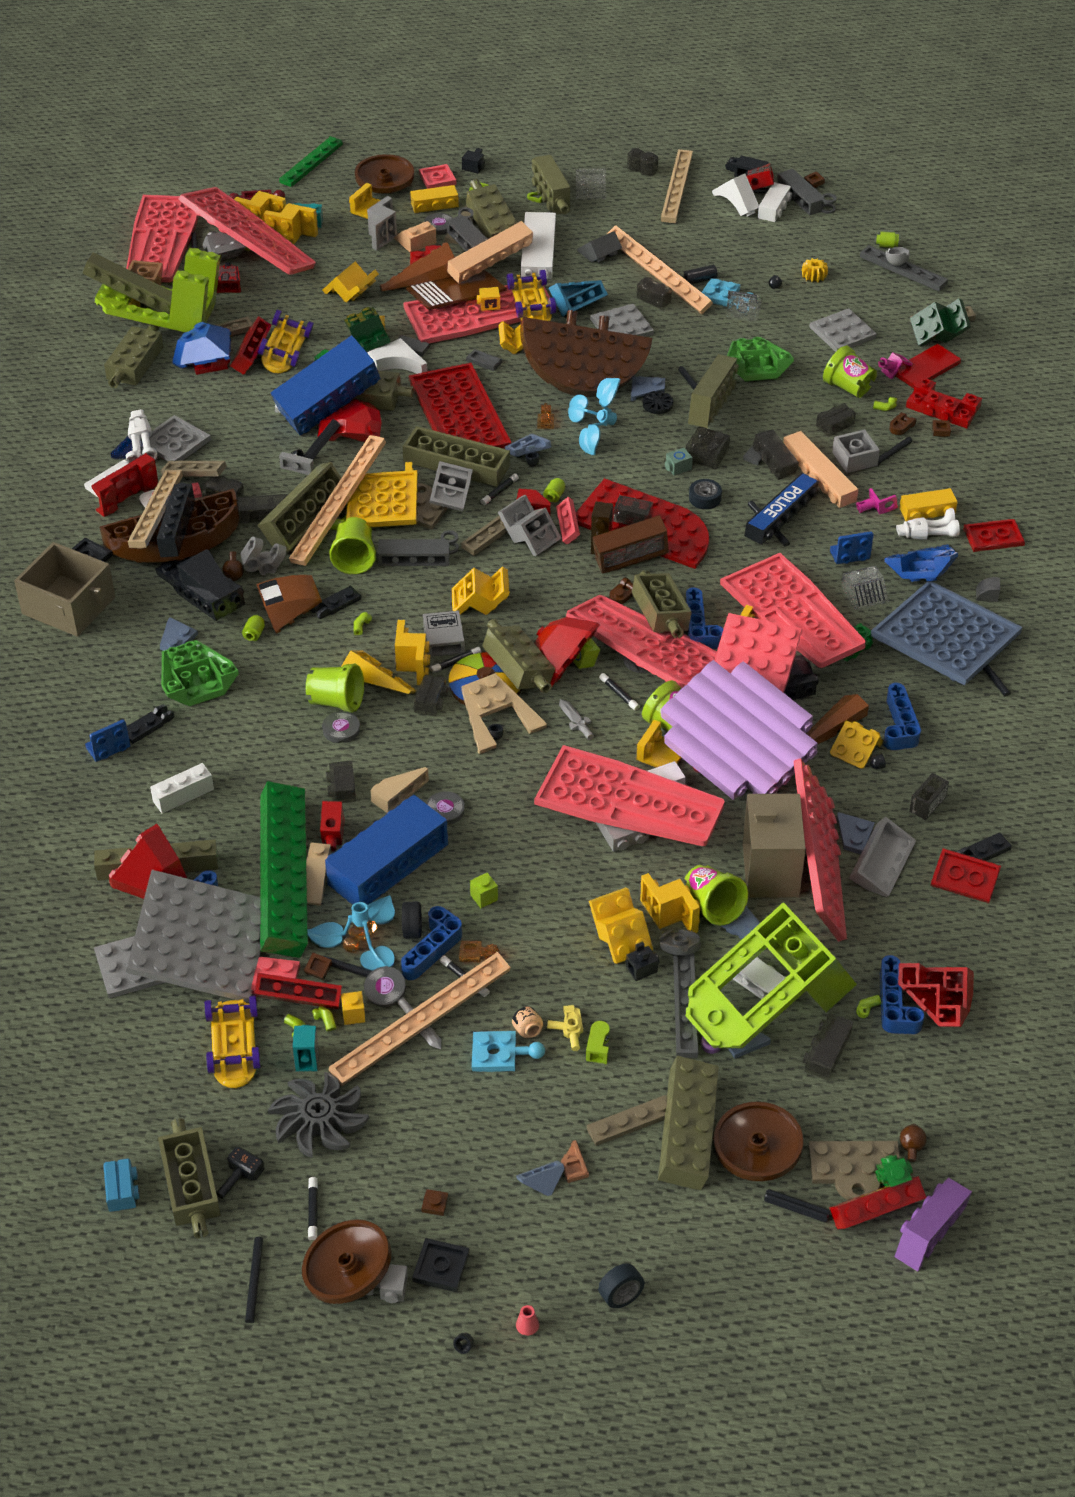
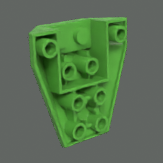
M754 337L749 340L739 338L737 341H732L727 356L737 358V364L739 365L737 374L745 381L776 379L794 362L791 353L762 337Z
M197 640L162 651V689L168 698L187 706L225 695L239 674L238 669L231 660Z

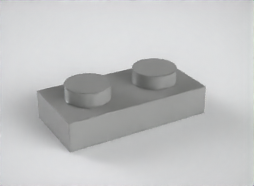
M281 452L279 455L280 467L306 475H309L314 470L313 459L286 452Z

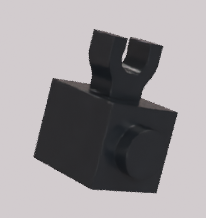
M477 148L475 152L467 150L462 157V170L478 174L481 169H484V154H481L483 149Z
M643 941L635 944L636 951L626 955V967L635 981L657 973L658 964L660 963L657 953L652 952L649 946L644 947Z

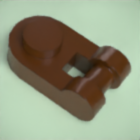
M901 412L890 422L889 431L895 435H902L915 426L917 419L909 418L907 414Z
M624 577L620 584L610 591L609 599L623 604L633 597V583H631V580Z

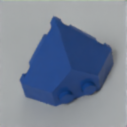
M205 322L196 324L191 331L185 332L177 340L172 363L177 367L184 368L190 363L200 365L216 362L222 358L225 360L230 359V329Z
M945 544L941 547L910 551L908 554L891 555L885 558V562L902 579H910L911 582L920 581V578H926V581H935L937 577L943 575L958 557V553L952 547H949L948 544Z

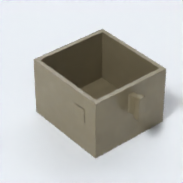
M52 542L14 580L23 615L77 637L115 598L112 575L108 563Z
M747 794L742 843L745 882L749 892L748 898H799L805 857L800 794Z

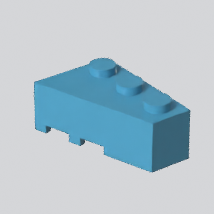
M601 280L556 283L549 287L562 317L567 315L568 310H573L572 312L608 295Z

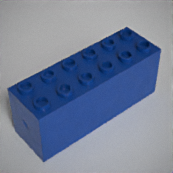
M351 335L273 390L271 395L281 414L295 431L302 435L309 432L312 427L336 412L340 407L348 404L354 397L362 394L371 385H375L381 378L373 359Z
M412 795L325 859L328 885L352 905L357 902H363L367 905L372 903L448 845L447 819L417 796Z

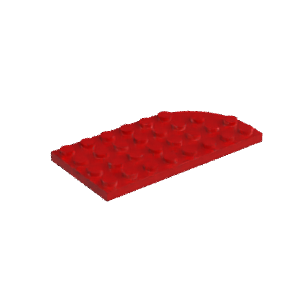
M472 363L409 375V382L414 388L415 395L432 430L503 449L511 444V440Z
M605 478L576 512L578 525L591 530V516L595 502L612 503V531L629 525L615 522L620 509L650 515L651 518L660 515L667 530L669 553L660 556L693 569L697 568L708 551L709 533L707 527L692 511Z

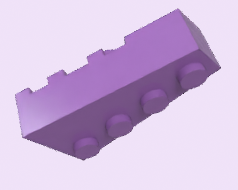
M949 1177L943 1184L939 1183L932 1197L928 1195L923 1202L922 1208L918 1207L914 1211L911 1220H906L902 1225L900 1232L903 1234L894 1257L918 1272L922 1267L924 1257L929 1258L937 1242L943 1239L949 1226L952 1227L966 1208L972 1191Z

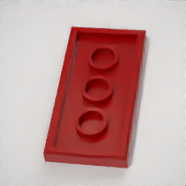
M936 344L909 359L913 363L912 366L903 363L895 376L914 388L921 377L932 380L959 365L961 358L941 345Z

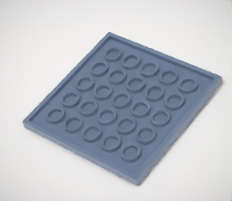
M928 581L871 630V637L958 683L966 685L1021 633L1022 627L932 581Z

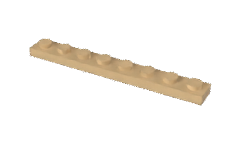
M678 149L661 215V222L676 223L693 151Z
M182 470L164 471L128 540L129 548L142 549L148 546L167 508L174 484L180 483L183 477Z

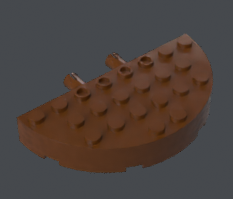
M573 310L567 311L566 324L523 317L520 325V336L529 364L546 383H550L561 392L574 396H597V388L600 382L606 378L621 379L617 389L619 390L638 373L646 361L652 345L653 338L609 331L610 317L606 316V319H604L605 315L599 316V329L577 326L578 312L574 311L572 314Z
M234 489L195 499V505L179 556L160 557L157 536L165 512L146 548H129L128 540L141 515L100 526L103 545L111 550L114 555L136 561L137 563L182 561L187 557L195 556L206 549L209 550L217 546L235 531L240 520L236 492Z

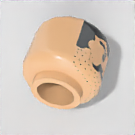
M532 1007L519 1009L512 1018L514 1028L523 1038L536 1037L543 1028L542 1018Z

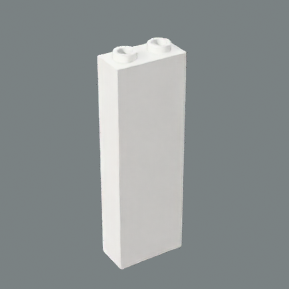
M525 212L524 224L533 232V240L528 247L522 248L521 277L532 276V273L539 277V270L545 269L547 279H552L556 213Z

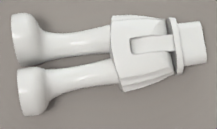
M142 409L132 411L129 418L128 437L132 440L133 451L126 454V461L129 463L142 456L140 449L141 439L144 448L142 454L147 453L155 460L157 458V450L150 445L151 427Z
M953 508L947 509L944 518L939 520H926L923 517L907 522L904 521L903 524L896 525L899 537L906 536L913 539L927 540L929 535L957 537L960 533L959 522L955 520Z

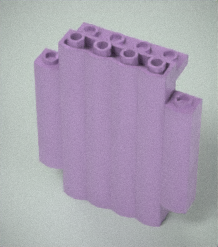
M712 660L661 708V718L672 726L664 736L665 744L732 800L738 796L741 797L747 788L753 794H776L778 789L782 785H786L791 776L795 774L794 760L801 758L806 763L817 754V742L806 734L813 726V716L744 661L729 673L716 661Z

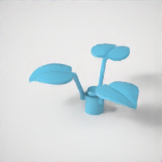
M606 378L600 382L596 394L597 398L600 399L599 404L604 409L599 412L586 409L588 399L583 395H576L570 401L568 414L571 421L580 422L584 418L585 412L597 415V419L600 422L589 424L588 428H584L579 436L580 447L590 455H595L596 447L599 443L600 429L598 426L614 425L617 420L616 413L611 412L612 410L607 406L613 401L621 379Z
M390 895L368 905L363 902L353 904L351 907L352 915L348 916L344 930L340 924L335 922H327L312 929H307L308 937L313 943L320 947L332 948L342 943V936L347 934L350 924L353 922L357 927H364L370 950L361 955V965L372 971L379 967H392L394 965V954L391 949L386 946H379L373 949L367 923L371 921L381 925L393 920L395 910Z

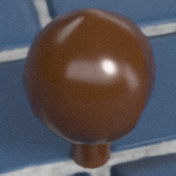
M229 551V560L224 563L222 568L224 576L232 581H237L244 573L242 563L236 560V551Z
M911 1124L901 1131L900 1143L908 1151L907 1160L916 1162L917 1152L926 1145L927 1136L920 1126Z

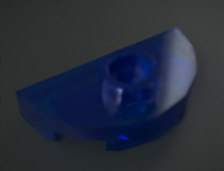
M128 436L110 453L111 458H126V454L133 451L132 440Z

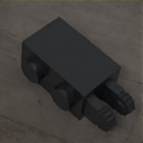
M741 155L740 158L730 157L725 167L727 170L734 172V177L743 174L747 176V171L767 165L769 162Z

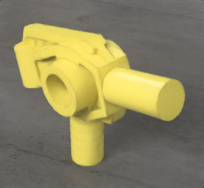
M574 1005L563 1006L564 1022L548 1020L547 1029L563 1030L564 1036L568 1039L570 1038L572 1050L578 1051L580 1049L578 1037L583 1033L580 1009L575 1008Z

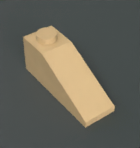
M420 768L382 780L371 789L372 803L386 813L395 809L429 781L428 768Z
M310 844L306 862L307 904L321 906L327 882L325 859L331 854V844Z

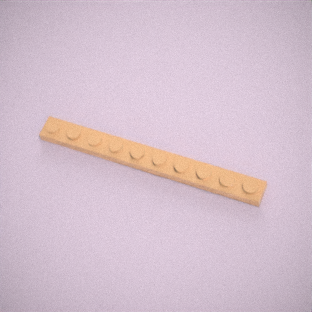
M615 225L608 232L615 231L622 246L620 249L622 252L699 313L703 314L713 304L712 300Z
M371 435L368 437L290 555L289 560L291 563L307 565L386 444L385 438Z
M498 952L332 1064L329 1067L330 1073L343 1086L509 972L511 967Z

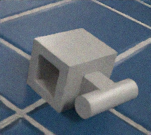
M389 1265L384 1278L375 1287L380 1288V1298L389 1303L404 1302L408 1279L407 1266ZM374 1289L366 1295H373Z

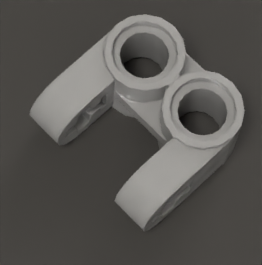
M251 537L240 553L244 569L248 572L259 570L261 575L275 573L286 555V546L276 543L269 552H261L263 540Z

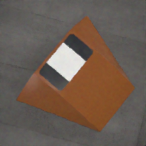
M291 575L256 584L276 634L281 632L280 628L287 623L292 624L294 622L293 619L298 615L307 613L322 602L312 575Z

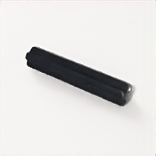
M332 419L303 457L314 459L340 427V424Z
M768 1189L765 1193V1202L822 1222H827L829 1219V1209Z

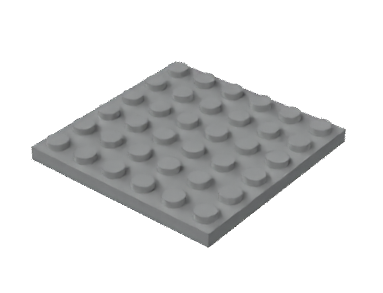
M152 870L126 973L234 1000L243 999L245 1002H249V996L252 994L253 977L260 956V897Z

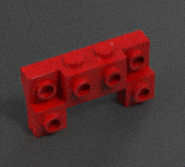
M921 377L914 386L913 393L907 399L906 408L940 420H948L952 424L967 429L976 412L981 407L982 398L966 393L963 399L960 400L935 391L936 382Z

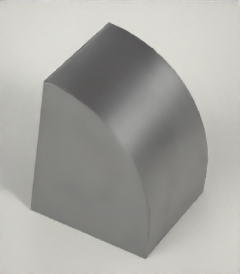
M991 577L982 580L976 587V600L998 602L1000 578Z

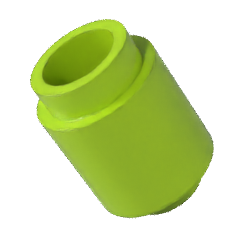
M880 232V235L877 234L876 244L884 248L898 247L899 234H895V232Z
M560 478L551 480L543 492L544 497L549 502H558L565 491V482Z
M258 615L250 617L242 630L243 637L248 641H257L265 628L264 619Z

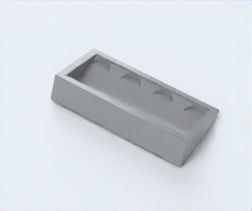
M884 817L876 824L849 879L871 892L888 897L916 840L887 817Z

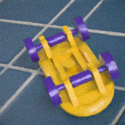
M545 269L539 270V277L532 273V276L520 278V275H517L516 279H514L512 273L507 274L508 289L512 290L516 302L517 318H521L522 321L523 317L528 318L532 315L535 319L551 321L552 314L556 313V302L554 297L547 299L543 287L547 285Z
M278 309L272 321V325H275V328L269 340L262 339L258 354L262 355L263 366L268 371L277 374L287 372L292 366L296 367L302 344L306 337L309 338L314 325L313 322L309 321L307 327L303 326L304 321L301 320L299 324V322L288 319V315L285 318H281L282 311Z
M256 995L249 996L250 1004L246 1003L243 999L230 1000L223 1003L222 1001L218 1002V1006L212 1008L211 1000H205L204 1002L206 1022L211 1021L212 1052H206L208 1074L214 1073L217 1081L228 1088L245 1086L253 1079L256 1069L261 1068L259 1047H255L254 1017H258Z

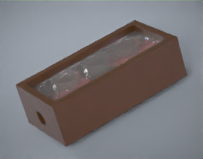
M660 515L593 537L595 559L602 574L669 553L667 530Z

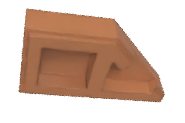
M575 1140L571 1143L567 1154L561 1160L565 1168L563 1172L568 1183L589 1177L586 1164Z

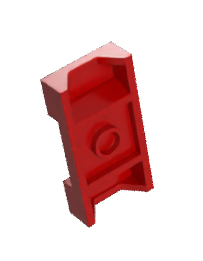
M145 453L91 485L100 503V507L96 508V511L103 517H106L118 510L117 504L123 502L131 495L136 494L140 490L147 492L154 489L159 483L155 459Z

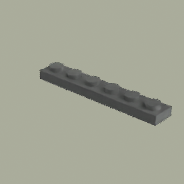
M868 245L860 252L861 258L936 291H940L948 283L947 278L910 262L894 266L886 259V252Z
M694 953L688 955L673 954L676 1057L678 1055L685 1058H698L697 1029L686 1017V1008L689 1004L688 990L695 982Z

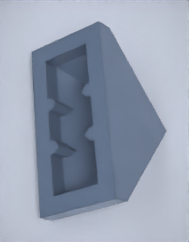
M554 1161L516 1175L521 1183L550 1196L565 1168L559 1161Z

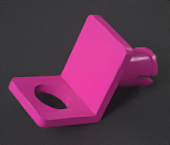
M893 352L888 359L883 357L880 358L881 361H878V366L882 368L881 372L890 379L894 378L903 363L910 366L913 364L903 355Z
M872 488L869 489V499L856 503L860 513L874 508L879 514H883L898 508L896 495L879 500ZM893 501L890 507H885L887 502Z

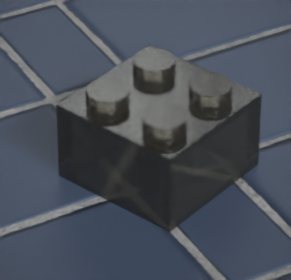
M699 426L685 447L693 457L692 463L716 470L729 451L730 435Z

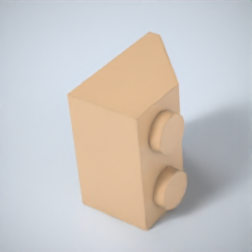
M426 221L400 232L394 239L409 252L418 251L425 248V246L437 243L436 228Z

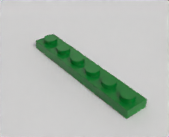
M330 136L280 177L279 183L293 187L343 145L342 140Z

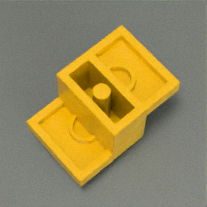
M258 191L251 200L240 197L234 199L264 222L266 210L281 213L286 206V198Z
M288 203L281 213L268 210L264 213L265 223L292 244H295L301 235L311 237L318 235L316 209Z
M355 261L322 291L325 294H328L330 291L332 293L336 291L344 302L350 299L354 301L359 294H362L376 282L375 277L379 273L375 269L367 276Z
M502 566L490 577L480 570L473 568L452 588L453 611L459 610L461 615L470 606L488 615L492 610H495L503 600L508 598L510 593L508 569Z
M398 620L395 639L396 671L416 672L417 685H425V679H429V668L426 666L430 665V654H427L430 651V641H426L425 633H409V628L405 627V620Z
M649 873L642 875L640 901L658 928L661 929L682 921L687 930L697 933L700 924V903L697 899L693 898L689 887L684 885L681 879L659 887L658 882L655 879L653 880Z
M625 887L589 900L600 940L608 943L614 963L617 964L625 961L627 954L636 951L635 944L642 941L645 944L644 947L649 946L653 950L643 911L634 908L628 888Z

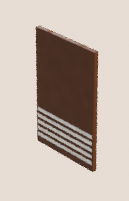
M485 269L461 283H458L453 277L406 287V290L428 310L475 299L479 295V288L498 287L499 292L507 291L506 287Z

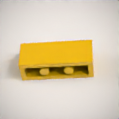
M455 185L410 191L411 205L414 213L459 207L458 193Z
M951 488L903 495L901 496L899 508L907 522L916 518L924 517L926 519L945 516V512L949 508H953L956 514L958 501Z

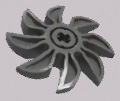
M324 1072L325 1085L322 1093H316L315 1083L310 1080L295 1079L288 1081V1086L302 1099L293 1094L286 1095L274 1101L269 1107L268 1114L284 1115L276 1126L278 1144L297 1132L299 1150L313 1158V1141L316 1135H321L322 1145L328 1149L343 1150L351 1147L350 1143L336 1130L344 1134H350L361 1129L369 1120V1114H353L361 1101L359 1086L357 1085L340 1096L339 1081L328 1072Z

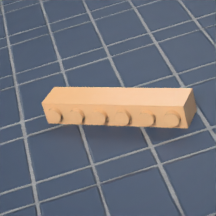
M520 221L449 260L447 272L458 283L466 281L475 274L481 273L484 269L506 259L511 254L517 253L520 249L528 247L532 243L533 232Z
M802 431L784 437L783 452L792 459L794 464L801 468L804 474L819 481L818 487L822 493L830 498L832 503L842 508L857 502L858 488Z

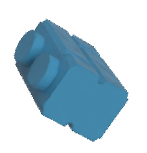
M130 1159L105 1162L103 1166L106 1202L109 1212L135 1208V1199H140L138 1185L134 1186V1180H138L136 1166L132 1167Z

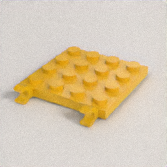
M405 462V471L366 473L347 502L346 520L350 517H358L364 519L369 527L417 524L418 472L413 470L412 462Z

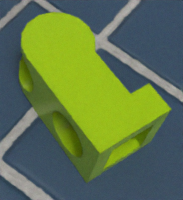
M596 1021L591 1026L586 1048V1061L607 1064L609 1047L605 1046V1044L609 1041L610 1029L609 1025L604 1021Z

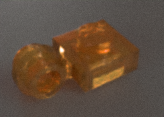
M548 403L541 405V414H538L537 429H554V414H551V405H548Z
M369 920L367 926L371 937L378 927L376 922ZM354 924L348 931L350 937H347L343 942V948L349 953L357 952L360 949L359 940L367 941L364 927H357Z
M461 941L459 960L460 962H480L481 956L488 959L497 952L500 954V950L494 944L482 947V941Z

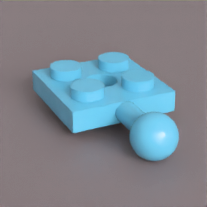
M711 278L702 291L705 296L712 300L713 304L727 307L730 306L734 299L743 300L747 305H752L756 300L755 295L753 297L751 292L746 293L747 296L740 293L737 294L736 292L740 291V284Z
M516 1031L473 1032L472 1071H515L516 1055H530L534 1059H540L545 1054V1047L540 1042H533L530 1046L516 1047ZM491 1049L500 1050L497 1054L489 1053Z

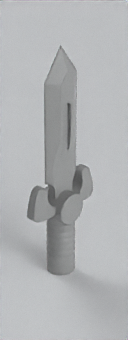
M560 699V708L572 721L569 723L570 729H578L588 740H592L594 735L587 727L591 720L587 717H584V720H582L583 718L569 701Z
M404 997L397 1001L406 1014L413 1010ZM430 1026L420 1032L430 1046L441 1049V1039Z

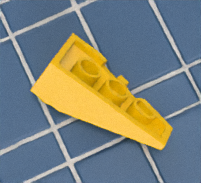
M351 650L341 666L353 663L359 665L363 672L364 682L407 694H414L417 691L401 678L396 676L393 678L391 670L381 667L382 663L363 650Z

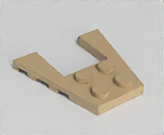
M496 673L462 686L461 691L466 709L468 710L469 721L472 725L473 736L479 754L492 750L497 745L481 718L511 706L514 708L529 734L547 727V723Z

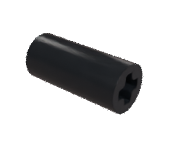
M714 264L687 270L683 273L684 279L690 284L707 281L711 278L716 279L718 276L717 268Z

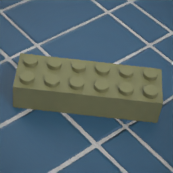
M717 355L692 392L688 424L708 428L710 423L714 422L715 416H718L724 402L726 403L728 396H731L732 389L736 387L737 380L735 379V374L738 373L739 369L737 358Z
M418 426L415 427L402 446L403 462H412L413 465L437 471L439 461L473 470L471 480L495 487L499 485L510 467V450Z
M332 462L318 465L258 524V527L272 547L277 543L286 546V551H290L302 539L341 480V476Z
M678 1055L673 1062L669 1073L667 1106L658 1174L659 1181L695 1190H701L709 1177L719 1066Z

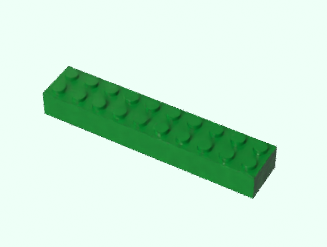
M267 781L260 796V951L301 958L308 944L305 788Z

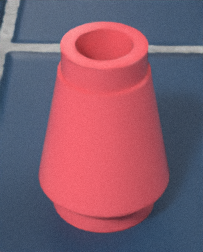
M525 1305L521 1308L516 1322V1328L522 1335H533L539 1329V1321L534 1308L530 1305Z

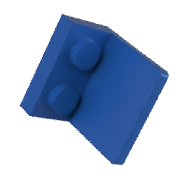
M873 532L838 537V545L830 546V552L835 563L847 564L849 562L870 559Z
M120 720L89 735L90 742L85 743L86 749L96 762L107 759L119 751L126 750V748L130 747V741L125 720Z

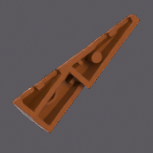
M447 242L443 243L441 247L432 250L424 258H420L409 265L401 273L391 277L386 283L380 284V290L387 291L452 277L447 272L448 261L455 257Z
M858 694L844 695L806 734L816 741L818 745L836 736L837 731L842 729L846 720L853 723V721L856 722L866 717L869 705Z

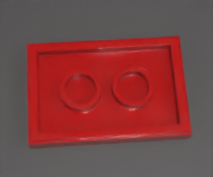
M1015 519L966 524L963 528L973 552L1025 545L1024 538Z
M942 848L930 886L990 903L1001 866Z

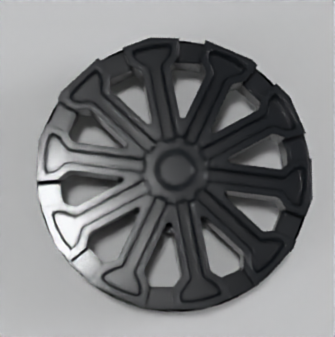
M651 391L649 394L644 395L642 406L650 413L664 414L673 408V397L668 393H664V391Z

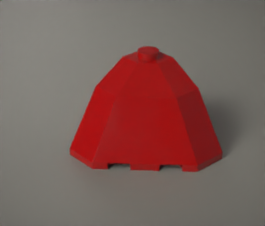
M358 399L351 401L319 423L318 437L332 419L340 424V427L329 441H334L338 437L344 436L366 442L370 435L380 437L382 425L380 410L371 403Z
M564 617L550 622L546 627L542 626L536 634L538 638L534 644L555 668L550 682L552 687L562 677L567 667L577 658L584 645L594 636L600 626L598 622Z
M158 824L139 834L136 838V846L133 850H127L120 859L122 863L120 867L113 869L109 874V882L112 888L143 899L152 870L187 879L178 856Z
M899 963V986L913 998L939 1027H961L971 1008L974 971L968 967L926 968L920 963Z

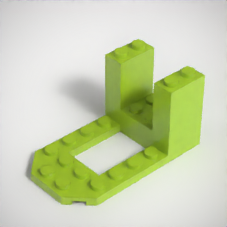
M189 248L185 256L184 271L177 270L173 278L172 289L166 288L172 291L170 314L129 305L131 297L102 284L95 296V303L98 306L101 305L103 307L102 310L109 315L181 332L191 331L196 324L200 322L207 323L214 309L221 255L214 252L201 251L198 248Z
M783 902L689 987V1004L686 1008V1017L713 1048H743L805 991L827 1012L857 984L830 951ZM768 948L790 974L742 1016L720 990Z

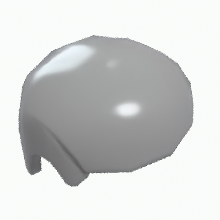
M903 247L889 248L888 252L885 251L886 259L894 266L905 264L910 257V251Z

